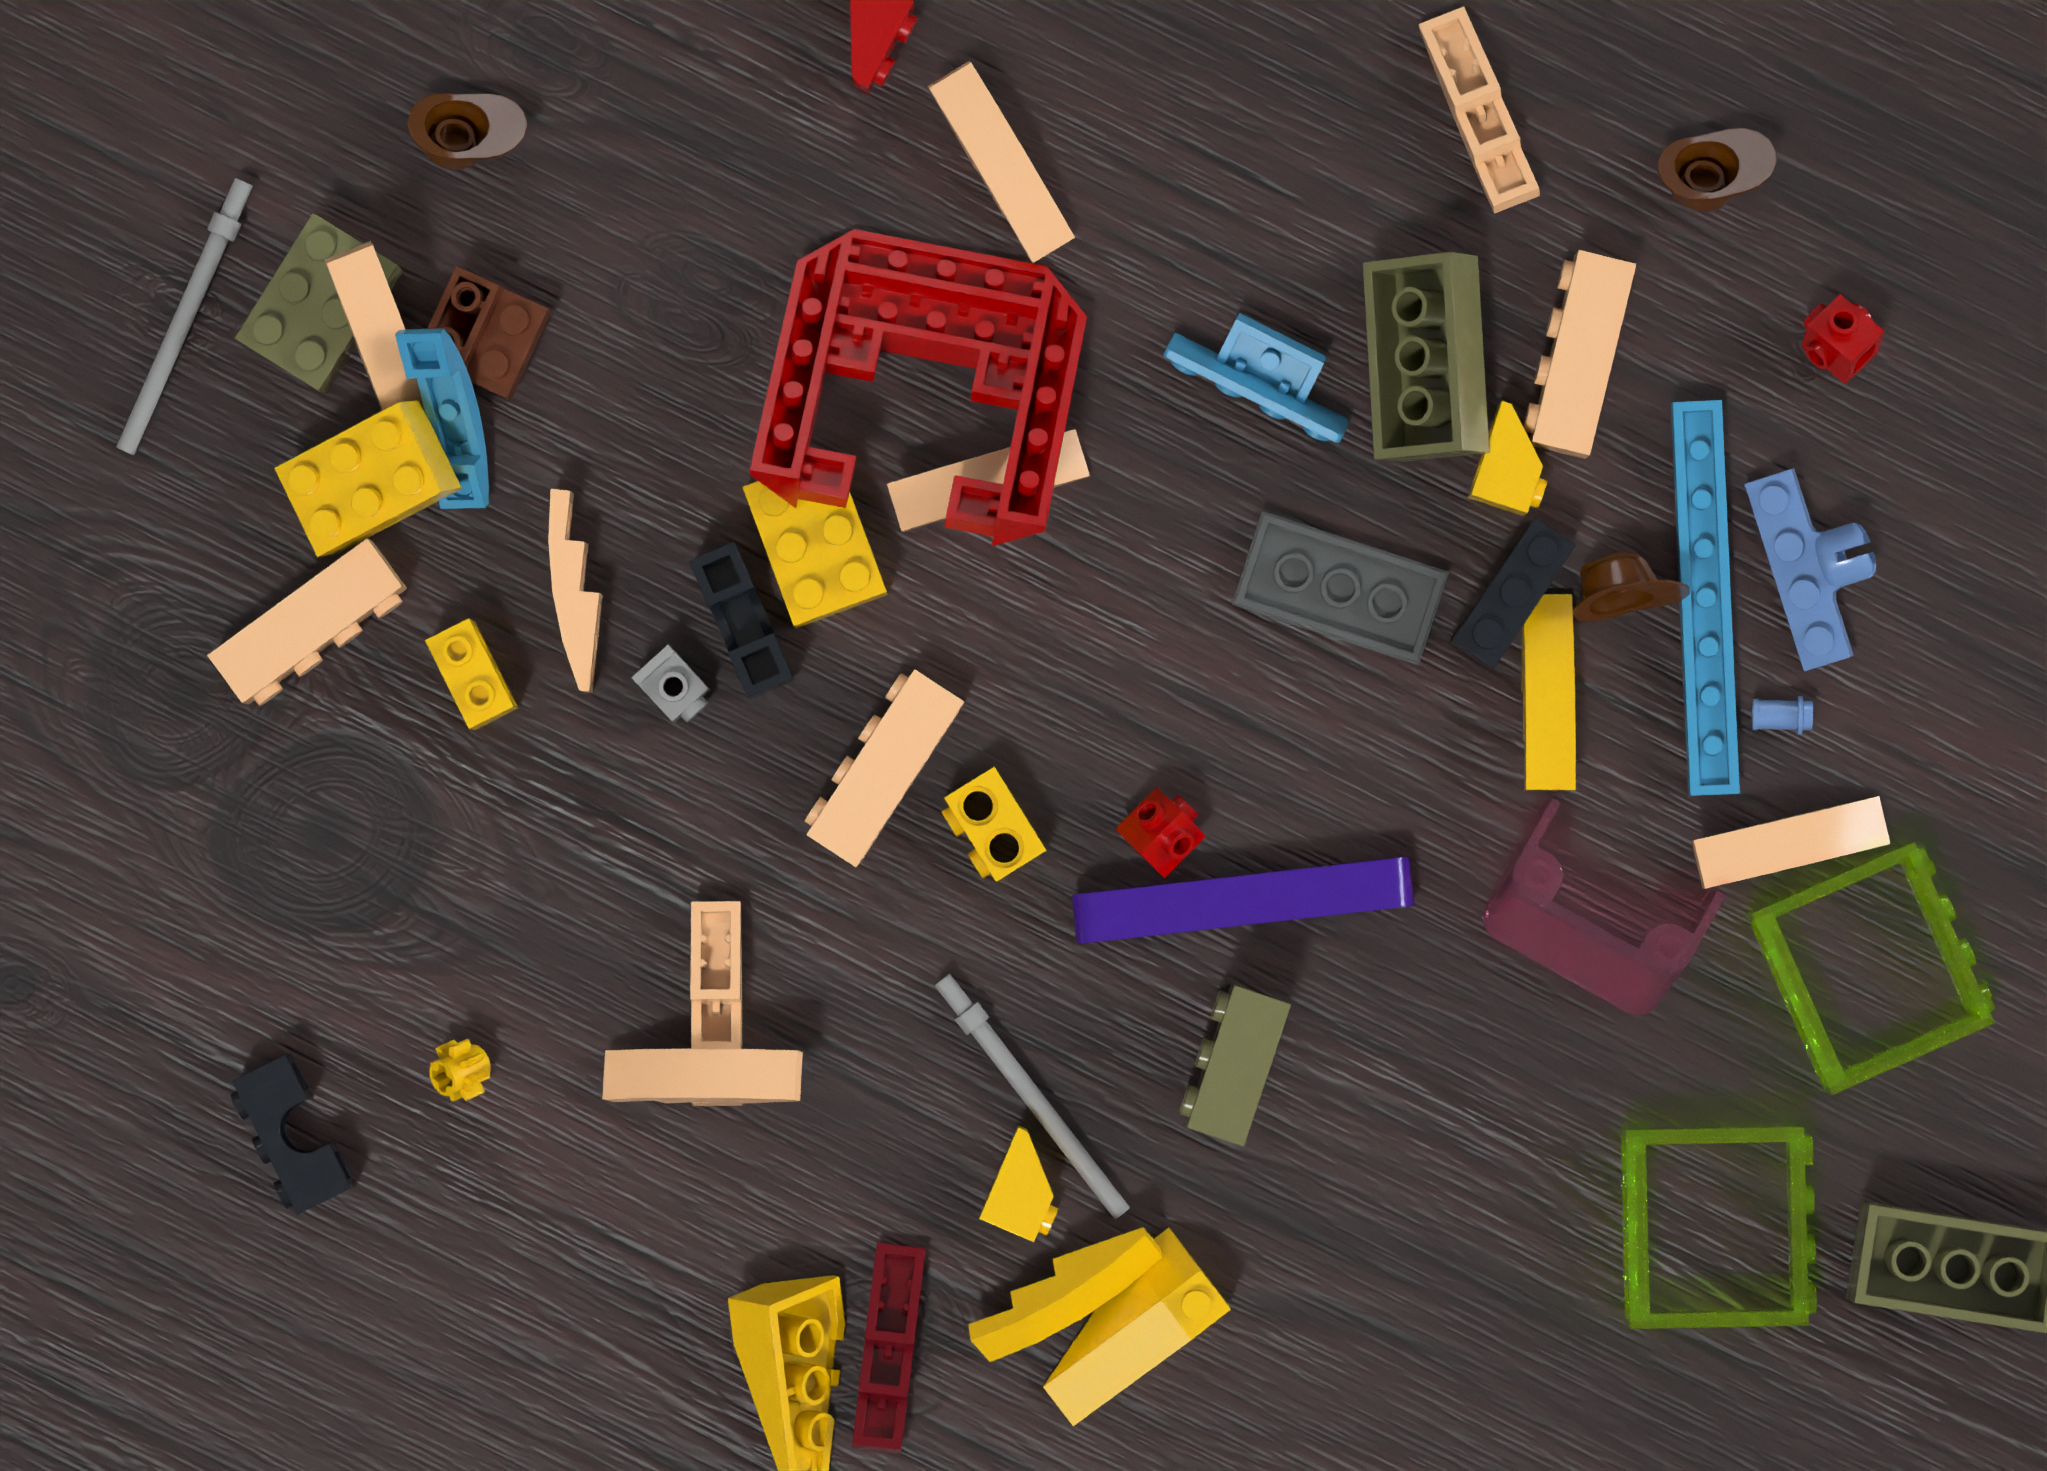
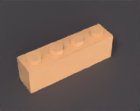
M1582 250L1577 251L1573 262L1564 260L1557 287L1558 289L1566 290L1561 309L1552 308L1546 336L1554 338L1550 356L1541 355L1535 375L1534 384L1542 385L1538 405L1529 403L1523 425L1525 431L1531 433L1529 439L1533 447L1582 459L1590 456L1636 268L1635 263Z
M365 539L207 656L242 703L249 705L256 701L261 706L283 690L279 682L295 671L301 677L321 663L323 659L319 653L335 642L340 648L357 637L363 631L359 624L373 613L378 618H382L403 602L398 595L405 591L407 587L374 542Z
M915 669L909 678L902 673L898 676L885 697L893 703L884 717L881 719L875 714L872 716L858 738L865 743V746L855 760L848 755L831 779L838 784L837 789L829 801L820 797L804 821L812 826L807 836L855 867L859 866L965 703Z

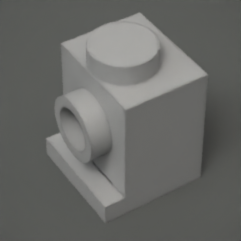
M670 645L665 646L632 677L674 723L680 717L688 723L709 703L703 696L711 689ZM673 677L679 678L683 684L682 692L677 696H669L664 689L666 681Z

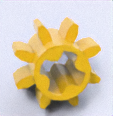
M465 1039L458 1043L455 1040H451L435 1048L439 1059L430 1062L429 1075L434 1088L440 1094L450 1096V1100L454 1102L462 1097L465 1101H468L485 1092L481 1082L490 1078L491 1064L486 1052L480 1046L471 1045L470 1040Z

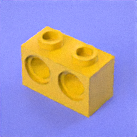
M468 618L425 640L469 729L477 730L518 709L474 620Z
M995 767L944 797L949 807L941 811L956 837L965 832L975 849L967 854L982 879L991 874L997 882L1046 851ZM973 792H983L992 800V812L984 820H972L965 814L964 801ZM1003 833L1012 835L1019 845L1017 856L1007 863L996 861L991 856L989 849L992 839Z

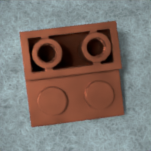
M456 266L427 329L444 328L464 361L471 383L511 401L552 311L510 292L498 284Z

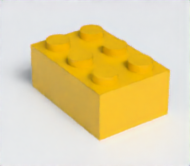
M419 400L398 402L274 468L317 557L340 553L462 489Z
M759 481L743 486L745 496L795 628L888 595L850 492L846 508L798 499L797 507L795 508Z

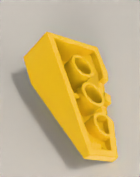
M1169 1227L1154 1238V1241L1162 1249L1163 1258L1124 1291L1093 1312L1043 1386L1072 1426L1076 1425L1190 1342L1231 1310L1229 1304Z
M832 1275L763 1283L729 1297L728 1304L734 1347L778 1471H829L834 1419L828 1414L831 1386H838L840 1370L833 1369L836 1340L844 1339L845 1330L840 1278Z

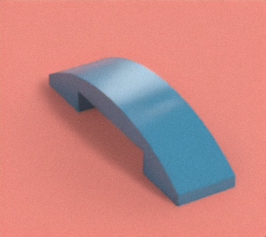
M444 328L398 330L395 336L406 378L417 379L425 414L462 487L457 492L439 500L440 509L486 508L489 504V478L485 438L477 399L464 361L452 338Z

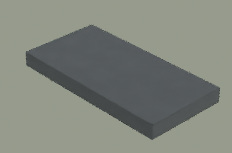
M1262 511L1231 605L1419 666L1449 572Z

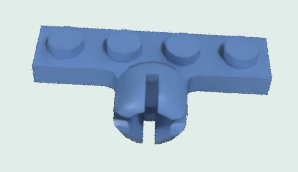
M1795 469L1786 470L1746 483V491L1804 672L1854 656L1836 601V592L1841 587L1871 578L1876 571L1874 552L1848 560L1845 554V550L1870 543L1866 531L1862 525L1857 523H1849L1824 532L1817 531L1812 525Z

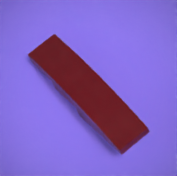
M877 1243L852 1448L901 1454L926 1248Z

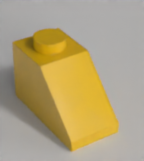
M1501 401L1497 406L1488 434L1490 453L1481 455L1467 498L1524 516L1528 513L1530 506L1539 507L1547 480L1539 478L1543 465L1512 404Z
M1018 1125L979 1219L1034 1242L1038 1232L1048 1235L1059 1208L1050 1205L1054 1197L1028 1129Z

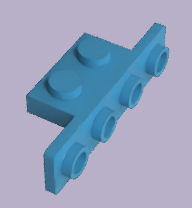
M1241 313L1238 314L1219 354L1177 333H1174L1163 354L1165 358L1171 360L1172 365L1177 370L1193 376L1199 374L1215 382L1216 387L1223 393L1237 398L1243 396L1259 404L1260 409L1267 415L1276 419L1287 418L1303 426L1304 431L1317 440H1331L1335 443H1340L1350 422L1348 418L1307 398L1327 356Z

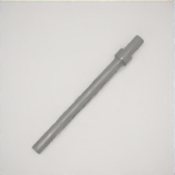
M237 178L234 179L220 213L214 212L207 230L211 232L116 446V448L134 455L225 248L229 240L234 242L242 225L237 221L253 187Z
M951 974L941 979L934 986L958 1017L954 1020L966 1035L971 1033L1111 1216L1117 1219L1130 1208L988 1024L986 1020L990 1017L978 1002L975 1004L971 1002Z

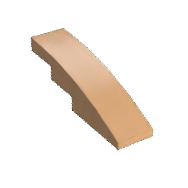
M1463 6L1418 24L1443 93L1494 214L1540 196L1539 186L1522 151L1520 137L1502 99L1501 88L1465 7Z
M968 61L928 85L930 92L972 165L980 174L1029 259L1034 263L1074 239L1075 236L973 64Z
M369 241L324 259L381 410L383 411L398 402L419 400L424 409L417 379H407L395 336L398 330H405L373 244Z
M1076 429L1064 432L1053 488L1090 477ZM1010 447L888 483L887 486L901 531L905 532L946 518L954 475L1003 484Z
M551 489L548 543L552 593L562 642L579 691L593 693L603 595L594 592H584L588 544L586 542L569 540L574 493L568 490Z
M1879 796L1691 840L1703 889L1890 844Z
M740 901L691 902V1049H742ZM692 1102L693 1106H742V1104L717 1105L709 1102Z
M702 1048L605 1050L602 1099L611 1102H709L717 1105L800 1101L803 1052L798 1050Z

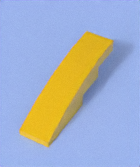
M1544 594L1522 626L1521 693H1523V741H1525L1524 790H1576L1575 667L1572 594Z
M1142 1227L1054 1258L1053 1264L1056 1276L1011 1291L1013 1309L968 1324L971 1342L989 1362L1034 1345L1081 1320L1124 1291L1163 1258L1162 1249L1145 1228Z

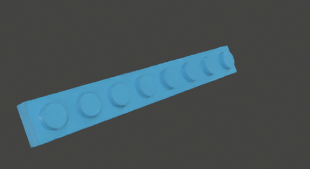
M1722 400L1672 402L1671 426L1678 580L1688 585L1690 589V594L1685 599L1679 601L1688 796L1740 794Z

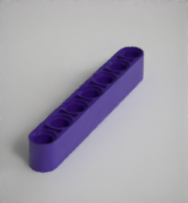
M1409 857L1071 895L1077 944L1415 906Z

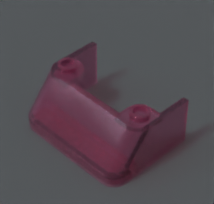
M1553 798L1545 799L1483 910V926L1493 939L1621 1011L1632 1015L1647 1014L1656 1008L1691 960L1726 895L1718 890H1708L1687 929L1670 923L1657 925L1647 933L1639 949L1552 901L1562 883V868L1559 861L1553 855L1537 847L1561 802Z

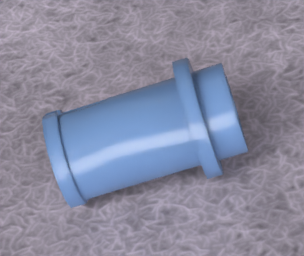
M1797 696V701L1753 699L1752 730H1796L1797 735H1802L1803 730H1812L1813 701H1803V696Z

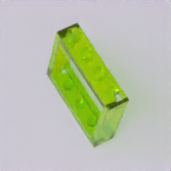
M1915 842L1901 844L1745 913L1826 1094L1834 1095L1995 1024L1991 1012L1996 1010L1991 999L1992 994L1985 983L1978 985L1971 970V966L1976 965L1973 951L1964 937L1958 940L1951 925V921L1956 919L1953 906L1945 892L1937 893L1930 877L1936 874L1933 861L1929 860L1924 847L1918 849ZM1900 863L1967 1015L1842 1069L1776 921V917Z
M1753 1125L1621 1128L1625 1326L1629 1329L1809 1326V1314L1816 1313L1817 1294L1815 1284H1808L1807 1264H1815L1816 1247L1814 1235L1807 1234L1806 1215L1814 1214L1815 1202L1813 1185H1806L1805 1165L1813 1164V1140L1811 1135L1804 1136L1803 1126ZM1786 1142L1790 1309L1650 1312L1646 1145Z

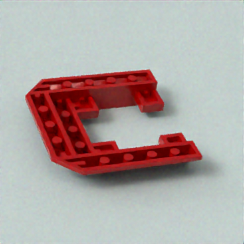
M854 229L797 260L749 475L795 508L797 507L798 499L846 508L856 464V456L810 447L825 376L828 373L874 382L880 351L976 369L970 401L1018 410L1003 484L954 475L944 527L992 536V546L1045 532L1087 316L1047 266Z

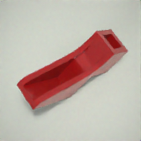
M850 0L852 77L855 86L863 92L870 94L874 84L883 87L895 64V60L889 58L897 41L904 44L908 41L918 21V17L912 14L915 9L914 0Z

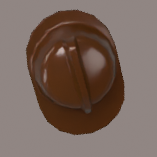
M432 94L420 99L411 108L407 121L409 135L416 145L422 149L433 163L449 170H463L476 164L479 159L501 157L509 153L521 143L527 130L525 113L519 105L505 96L494 94Z
M1746 128L1726 129L1674 141L1663 150L1658 160V174L1664 186L1672 191L1675 201H1680L1686 207L1696 211L1709 212L1721 208L1730 201L1732 196L1746 193L1765 183L1771 177L1776 167V150L1771 141L1758 131Z
M1628 552L1612 553L1589 562L1581 568L1583 600L1576 605L1573 613L1576 619L1584 622L1608 620L1632 611L1676 603L1685 599L1690 594V589L1688 585L1682 582L1658 580L1648 562L1637 554Z

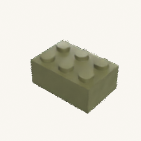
M312 213L234 339L326 395L355 350L356 344L324 259L363 243ZM376 252L389 288L392 290L403 270L397 264Z
M1230 984L1228 993L1218 991L1210 1015V1019L1218 1023L1212 1040L1205 1037L1202 1039L1194 1063L1202 1071L1197 1086L1187 1085L1179 1108L1180 1114L1186 1116L1184 1124L1187 1128L1244 1147L1291 1004L1234 984Z

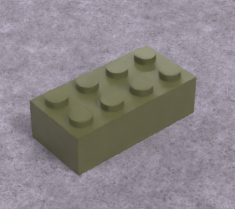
M1445 252L1364 262L1363 277L1374 460L1406 462L1490 453L1478 256Z
M1861 1201L1846 1299L1858 1304L2047 1333V1230Z

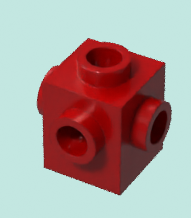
M1839 294L1828 306L1821 303L1807 316L1803 324L1806 327V332L1801 348L1805 350L1808 359L1816 367L1827 369L1841 382L1847 384L1878 354L1885 331L1873 321L1870 313L1863 306L1851 303Z
M1157 787L1115 829L1164 878L1206 837L1193 823L1198 813L1179 795L1171 801Z

